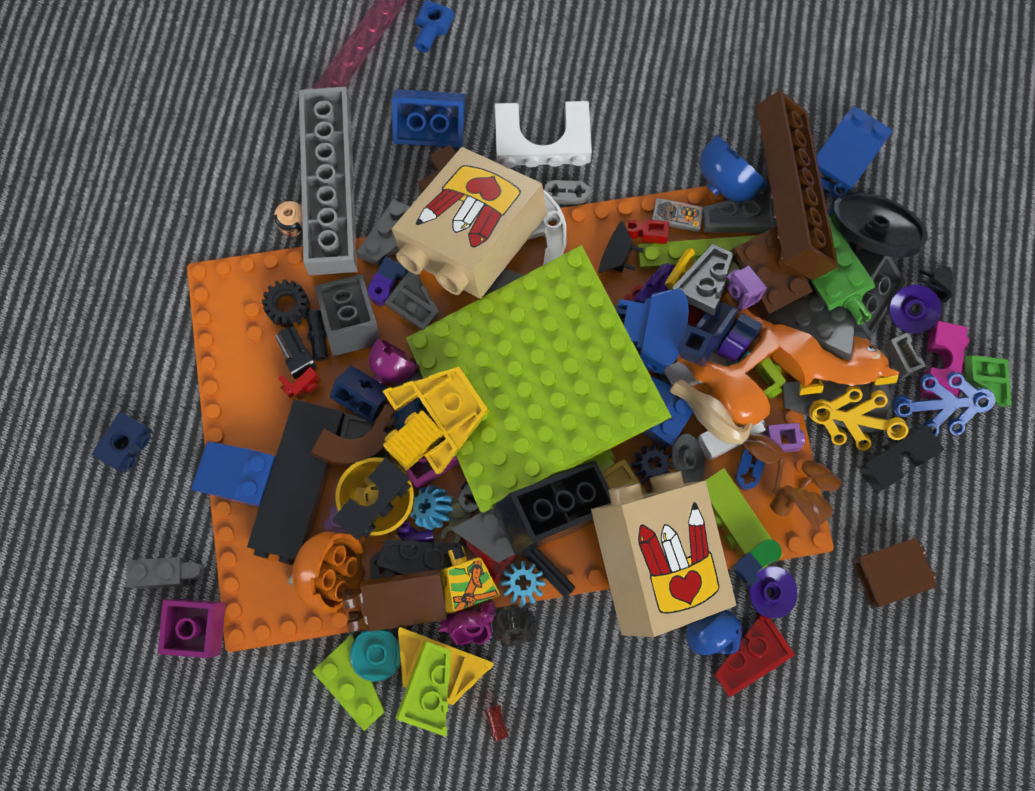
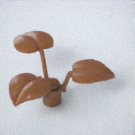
M750 433L747 441L743 442L746 449L764 463H778L776 483L772 490L776 495L770 503L771 510L777 515L787 516L796 504L814 528L818 529L831 517L833 509L829 502L815 492H808L804 488L810 482H814L824 491H835L841 486L842 480L834 475L825 465L808 460L802 464V471L808 478L800 487L793 488L786 485L780 488L784 463L783 458L780 456L784 452L783 449L768 436Z

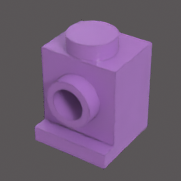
M749 266L741 270L735 269L726 277L729 281L726 288L730 295L739 303L737 307L739 311L759 302L767 289L765 284Z
M799 423L768 425L763 432L765 436L773 439L781 446L784 451L783 453L797 452L802 449V445L805 442L804 432L800 430ZM780 436H783L787 439L786 444L781 443Z

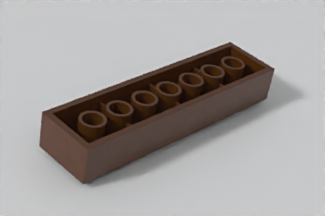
M779 90L756 106L758 112L757 121L761 129L760 139L764 146L763 157L768 169L766 174L771 187L770 197L773 200L775 210L773 215L777 221V237L782 250L780 256L786 265L814 280L838 268V262L808 112Z

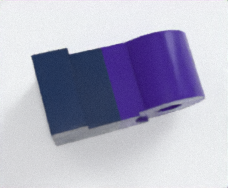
M385 257L368 287V295L372 303L376 306H385L384 302L390 296L398 280H402L409 271L400 263Z
M742 313L734 328L721 344L717 355L733 364L738 363L758 339L762 323Z

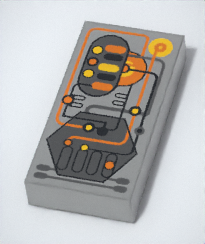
M657 198L652 220L670 221V227L699 232L704 207Z

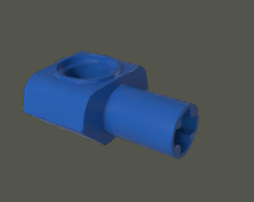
M429 0L424 1L415 20V24L421 28L414 44L416 49L427 53L436 36L447 34L455 16L452 9Z

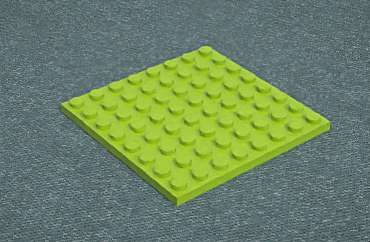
M582 245L406 338L416 363L420 365L419 370L423 379L436 373L460 367L489 409L488 413L456 454L478 508L482 513L492 509L495 504L509 493L561 474L672 418Z

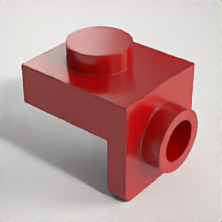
M311 367L293 384L283 375L278 378L283 384L280 387L281 390L289 398L294 395L298 400H301L306 394H312L318 388L321 381L318 374Z

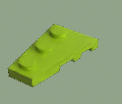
M350 635L312 672L365 731L385 710L373 682L363 680L355 674L350 665L349 653L351 645L355 641L354 636Z
M424 640L398 709L397 720L447 737L446 712H448L447 691L450 680L451 650Z

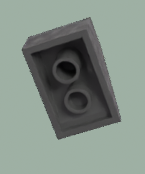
M359 274L315 286L333 356L373 346L376 340L380 338L363 275Z

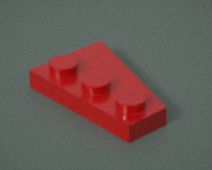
M760 615L742 638L738 651L728 656L714 676L728 698L794 657L795 654L771 618Z

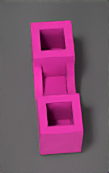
M938 321L929 329L926 351L937 353L942 358L944 367L943 369L931 367L922 376L925 374L934 375L938 383L956 397H959L962 390L952 388L947 382V376L953 371L963 373L965 369L963 358L964 351L969 344V336H967L968 327ZM954 377L951 383H957L960 377ZM928 379L925 382V385H931L933 383V379ZM921 385L920 397L942 399L933 391L925 390Z

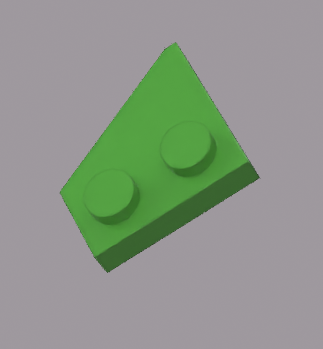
M974 355L964 357L966 382L976 389H989L995 396V403L1000 407L1012 406L1008 359Z

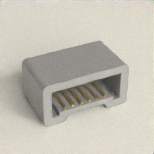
M908 333L893 338L884 346L896 371L900 372L898 374L900 378L910 376L925 367L922 358H918L911 345L912 339Z

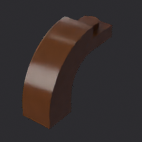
M385 404L370 432L357 439H344L324 429L310 455L323 462L339 466L353 465L356 462L372 458L384 447L383 444L386 442L384 439L388 434L383 430L388 431L394 422L395 417L392 416L394 408Z

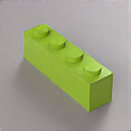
M725 468L704 480L707 484L717 528L721 527L726 535L724 536L725 542L732 550L735 549L740 558L757 544L765 540H772Z

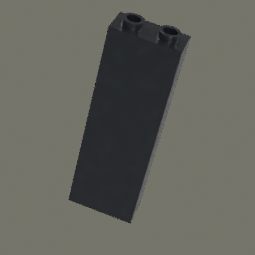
M296 399L293 400L247 545L248 548L254 550L253 555L268 559L271 554L279 557L278 562L289 565L294 564L300 548L310 538L332 464L311 456L310 453L324 429L340 437L345 416L342 411Z

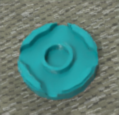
M368 629L358 635L352 643L349 653L350 665L355 674L363 680L370 682L384 681L394 675L401 664L398 639L391 632L384 629L370 632Z

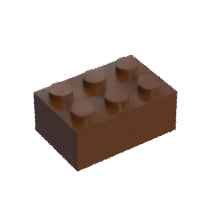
M777 226L730 250V252L734 253L733 262L741 270L749 266L767 287L759 302L755 303L761 317L813 292L805 275L800 274L796 269L782 261L780 256L782 250L777 237Z

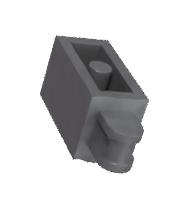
M181 557L127 560L126 587L142 589L188 586V580L202 578L205 570L202 565L194 562L188 563L187 559Z

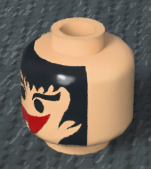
M294 201L281 203L274 213L275 223L283 234L292 237L302 234V206Z

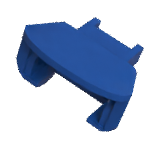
M674 289L654 293L650 299L645 300V303L619 299L617 313L619 317L625 318L623 325L645 367L653 372L663 374L665 367L672 365L678 358L679 351L677 348L687 329L689 309L684 291Z

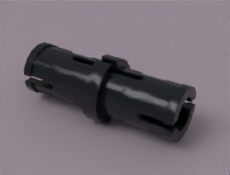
M321 310L307 311L305 313L309 331L307 338L311 343L313 361L329 359L326 346L327 334L324 330Z

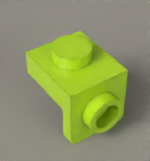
M768 357L760 362L755 370L767 384L768 388L763 392L771 400L783 391L780 387H782L786 380L782 376L779 365L774 361L772 362Z

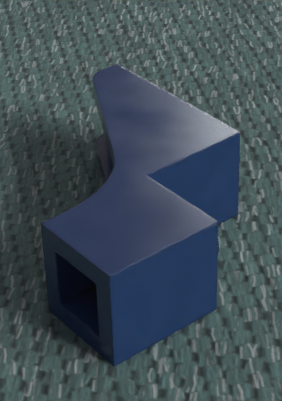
M719 301L715 315L706 312L696 327L688 325L677 348L681 358L705 367L711 353L717 354L721 344L728 336L739 313V308Z

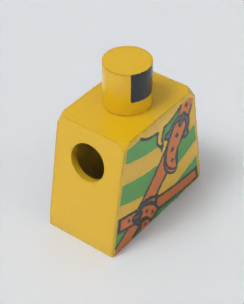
M463 546L448 551L452 566L440 570L447 613L461 610L500 595L480 557L467 561Z

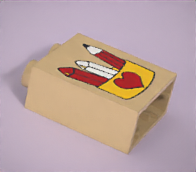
M461 147L393 226L392 231L399 248L396 254L397 260L404 268L414 274H420L424 269L435 275L439 284L452 294L459 295L464 290L481 299L547 216L543 185L536 180Z
M681 471L670 472L651 477L650 481L653 491L642 494L640 483L609 489L611 503L591 509L621 635L656 637L737 606L706 481L684 483Z

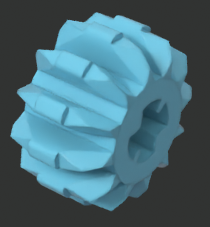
M521 561V570H518L517 566L512 563L511 569L514 574L506 570L503 573L510 581H501V586H510L509 589L503 592L504 596H508L513 592L514 595L510 601L512 604L516 602L517 597H521V606H525V597H528L529 601L534 604L536 601L532 593H535L537 596H542L543 594L541 590L535 588L536 586H545V581H536L537 578L543 575V572L538 571L533 574L532 572L536 566L534 563L530 565L529 570H525V561ZM519 577H525V580L530 582V587L526 586L527 590L523 591L519 585L515 584L516 580L520 581Z

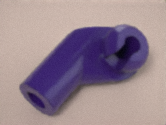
M406 521L397 528V535L401 540L417 542L434 541L432 530L427 529L418 532Z

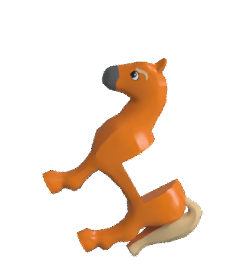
M729 292L721 300L722 303L730 306H739V303ZM746 308L739 311L733 325H736L742 313L762 323L759 341L752 352L739 363L723 366L708 360L705 367L682 359L679 354L677 361L685 365L696 380L707 383L711 388L712 394L711 396L704 394L682 379H679L670 387V392L684 399L693 410L698 421L718 440L732 444H743L744 441H747L753 425L758 424L770 414V405L766 395L746 373L772 353H774L772 359L804 386L809 385L815 378L851 386L874 382L880 376H896L900 372L889 367L888 358L869 342L862 331L854 330L852 357L848 361L822 348L810 334L782 324L767 322L753 315Z

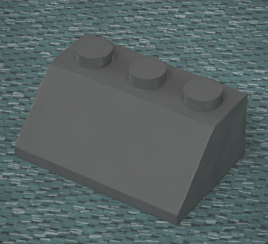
M863 248L857 258L874 281L875 288L867 291L862 296V302L871 313L872 318L867 322L862 318L864 324L858 325L856 322L855 330L862 331L867 338H871L888 311L892 298L903 287L905 280L891 257Z

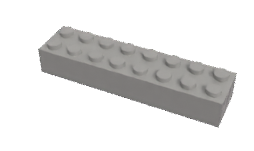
M346 87L299 90L304 266L309 275L358 272L351 106Z

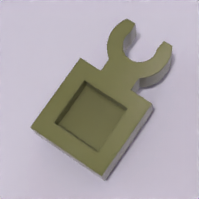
M451 495L450 498L453 500L449 506L454 510L448 512L450 520L444 521L448 522L449 525L441 533L442 540L446 539L447 533L454 532L453 527L470 519L472 513L465 512L461 508L459 498ZM467 501V504H466L467 506H468L470 503H472V504L475 505L474 502H470V501ZM454 532L456 534L454 543H459L461 536Z

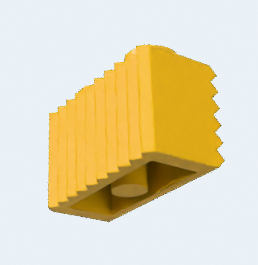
M423 410L419 414L416 412L412 413L404 421L406 425L399 431L393 430L384 439L386 441L383 444L385 450L405 472L444 438V433Z

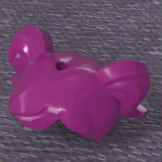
M488 599L480 602L478 610L466 609L465 611L458 612L456 615L447 614V620L441 621L439 631L447 632L456 645H466L472 641L476 644H484L492 635L490 622L494 619L493 615L496 609L493 600Z

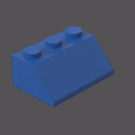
M396 89L392 97L393 144L463 147L466 94Z

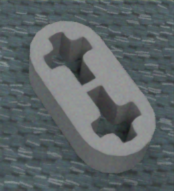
M553 180L548 182L544 189L558 205H582L588 200L589 195L588 186L581 181ZM554 188L557 189L558 192L557 196L555 197L552 196L551 193L552 189ZM576 189H579L582 193L581 197H576Z

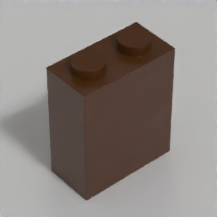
M917 537L852 559L871 608L881 607L937 587L935 572L928 566L925 559V548L922 543L918 542Z

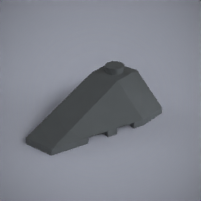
M822 380L824 385L822 393L800 395L799 381L785 382L782 385L783 408L810 417L809 407L814 401L819 399L831 401L845 394L846 389L851 385ZM873 382L857 385L861 388L862 399L858 402H850L839 408V410L847 411L871 399V394L874 391L881 390L886 393L887 404L882 408H875L863 415L886 419L890 406L889 384L874 386ZM853 391L850 393V396H856L858 392ZM877 397L875 401H881L883 397ZM821 408L817 410V412L821 413L824 412L826 409ZM833 419L836 425L847 428L843 421ZM859 425L863 433L882 432L881 429Z

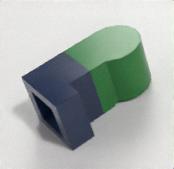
M765 540L757 544L730 568L747 588L752 587L760 580L756 573L766 564L779 560L782 554L781 547L774 540Z

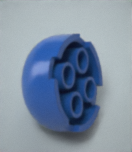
M717 134L702 150L699 160L700 170L709 182L707 187L716 196L721 193L728 200L738 203L747 202L754 199L768 185L761 175Z

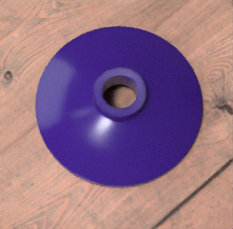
M909 285L900 289L890 303L892 321L898 328L908 333H921L929 330L936 324L941 314V302L937 294L923 285ZM912 304H919L921 309L918 312L912 311Z
M776 566L765 567L756 573L760 580L752 587H749V599L753 608L760 615L771 619L782 618L789 614L796 604L797 586L793 577L786 570ZM767 588L771 589L770 597L767 596Z

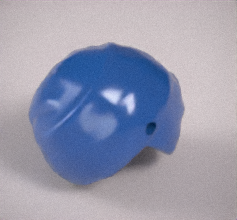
M727 609L692 622L687 626V643L696 655H712L714 653L734 654L738 651L741 644V621Z

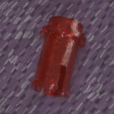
M501 705L484 710L491 730L489 736L493 738V741L508 738L510 730L509 728L506 729Z

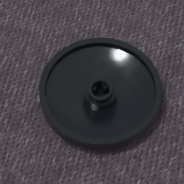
M862 192L846 193L836 199L830 212L832 223L844 237L854 244L880 255L898 258L914 256L922 250L928 238L925 225L914 213L882 196Z

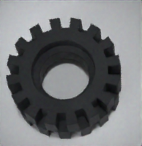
M282 280V284L276 281L274 282L276 286H268L269 292H264L263 294L265 299H262L265 313L274 324H280L281 327L286 328V325L294 327L293 323L295 322L299 325L302 323L300 319H306L305 313L310 310L308 306L310 302L305 291L295 281L291 280L288 283L287 280ZM283 296H292L295 299L294 308L288 312H282L277 308L278 300Z

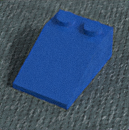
M853 105L817 154L819 170L851 190L893 130Z
M651 376L672 418L642 432V434L661 447H669L674 444L692 415L693 410L684 399L670 392V385Z
M207 441L191 490L259 508L275 456L251 449Z

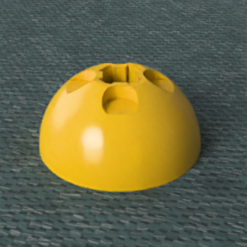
M367 458L356 462L343 473L336 489L338 512L350 498L355 499L360 505L365 507L376 502L379 491L376 484L368 477L384 458ZM394 463L398 468H400V469L406 474V472H405L399 465H397L396 463ZM411 481L408 483L411 485L408 492L402 498L397 496L391 503L394 508L384 519L380 516L375 521L376 529L370 536L384 535L392 532L407 519L414 500Z

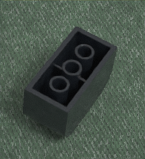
M596 460L511 492L495 504L493 509L515 556H518L594 523L591 509L610 504L611 500L608 492L609 487Z

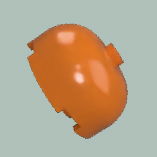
M326 531L312 536L303 544L295 558L292 574L295 591L307 606L328 613H337V610L344 606L342 601L343 597H345L344 589L360 588L364 569L360 568V554L363 553V549L359 540H356L351 534Z

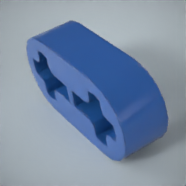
M745 448L734 480L738 488L747 491L759 483L765 463L756 459L754 464H750L752 455ZM748 469H751L750 478L753 479V482L750 481L746 485L741 475H745Z

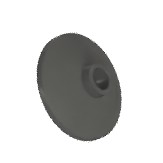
M681 434L675 440L672 449L675 471H681L685 483L699 482L705 470L703 450L694 436Z

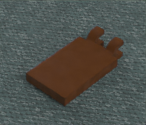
M439 569L364 580L360 582V588L344 589L345 597L342 600L344 609L354 608L359 604L361 611H350L348 613L349 620L347 624L349 632L358 631L368 625L370 632L447 620Z

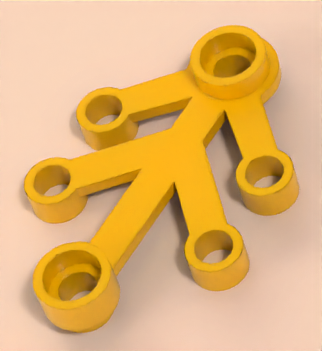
M857 385L849 386L845 394L831 401L819 399L814 401L809 407L810 418L816 423L825 425L830 433L832 443L835 445H843L847 440V436L843 429L837 427L833 419L845 423L855 439L856 447L861 451L868 450L872 443L870 437L862 432L859 425L886 430L888 436L893 440H901L908 434L907 424L902 418L894 417L886 420L863 415L875 408H882L887 404L886 393L881 390L874 391L871 394V399L847 411L839 410V408L850 402H858L862 399L861 388ZM851 392H858L856 396H850ZM877 397H883V400L875 401ZM821 408L826 409L824 412H817ZM894 425H900L898 428H892ZM836 435H843L840 439L834 438ZM861 440H867L865 444H859Z

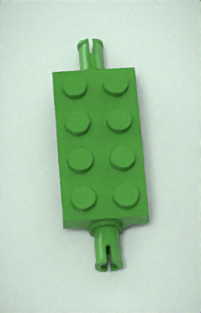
M829 217L838 268L814 280L808 279L829 311L838 306L849 309L857 324L861 325L864 324L862 318L866 322L872 318L871 313L862 302V296L867 291L875 288V283Z

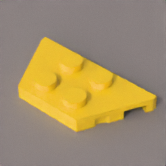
M399 627L402 682L405 688H407L424 640L451 650L450 680L447 691V701L450 705H454L494 665L493 662Z

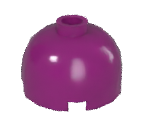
M380 338L376 340L369 353L368 361L370 368L376 373L374 378L384 385L388 382L393 384L405 383L410 380L420 367L412 357L409 361L406 360L407 356L404 351L386 340L381 341Z

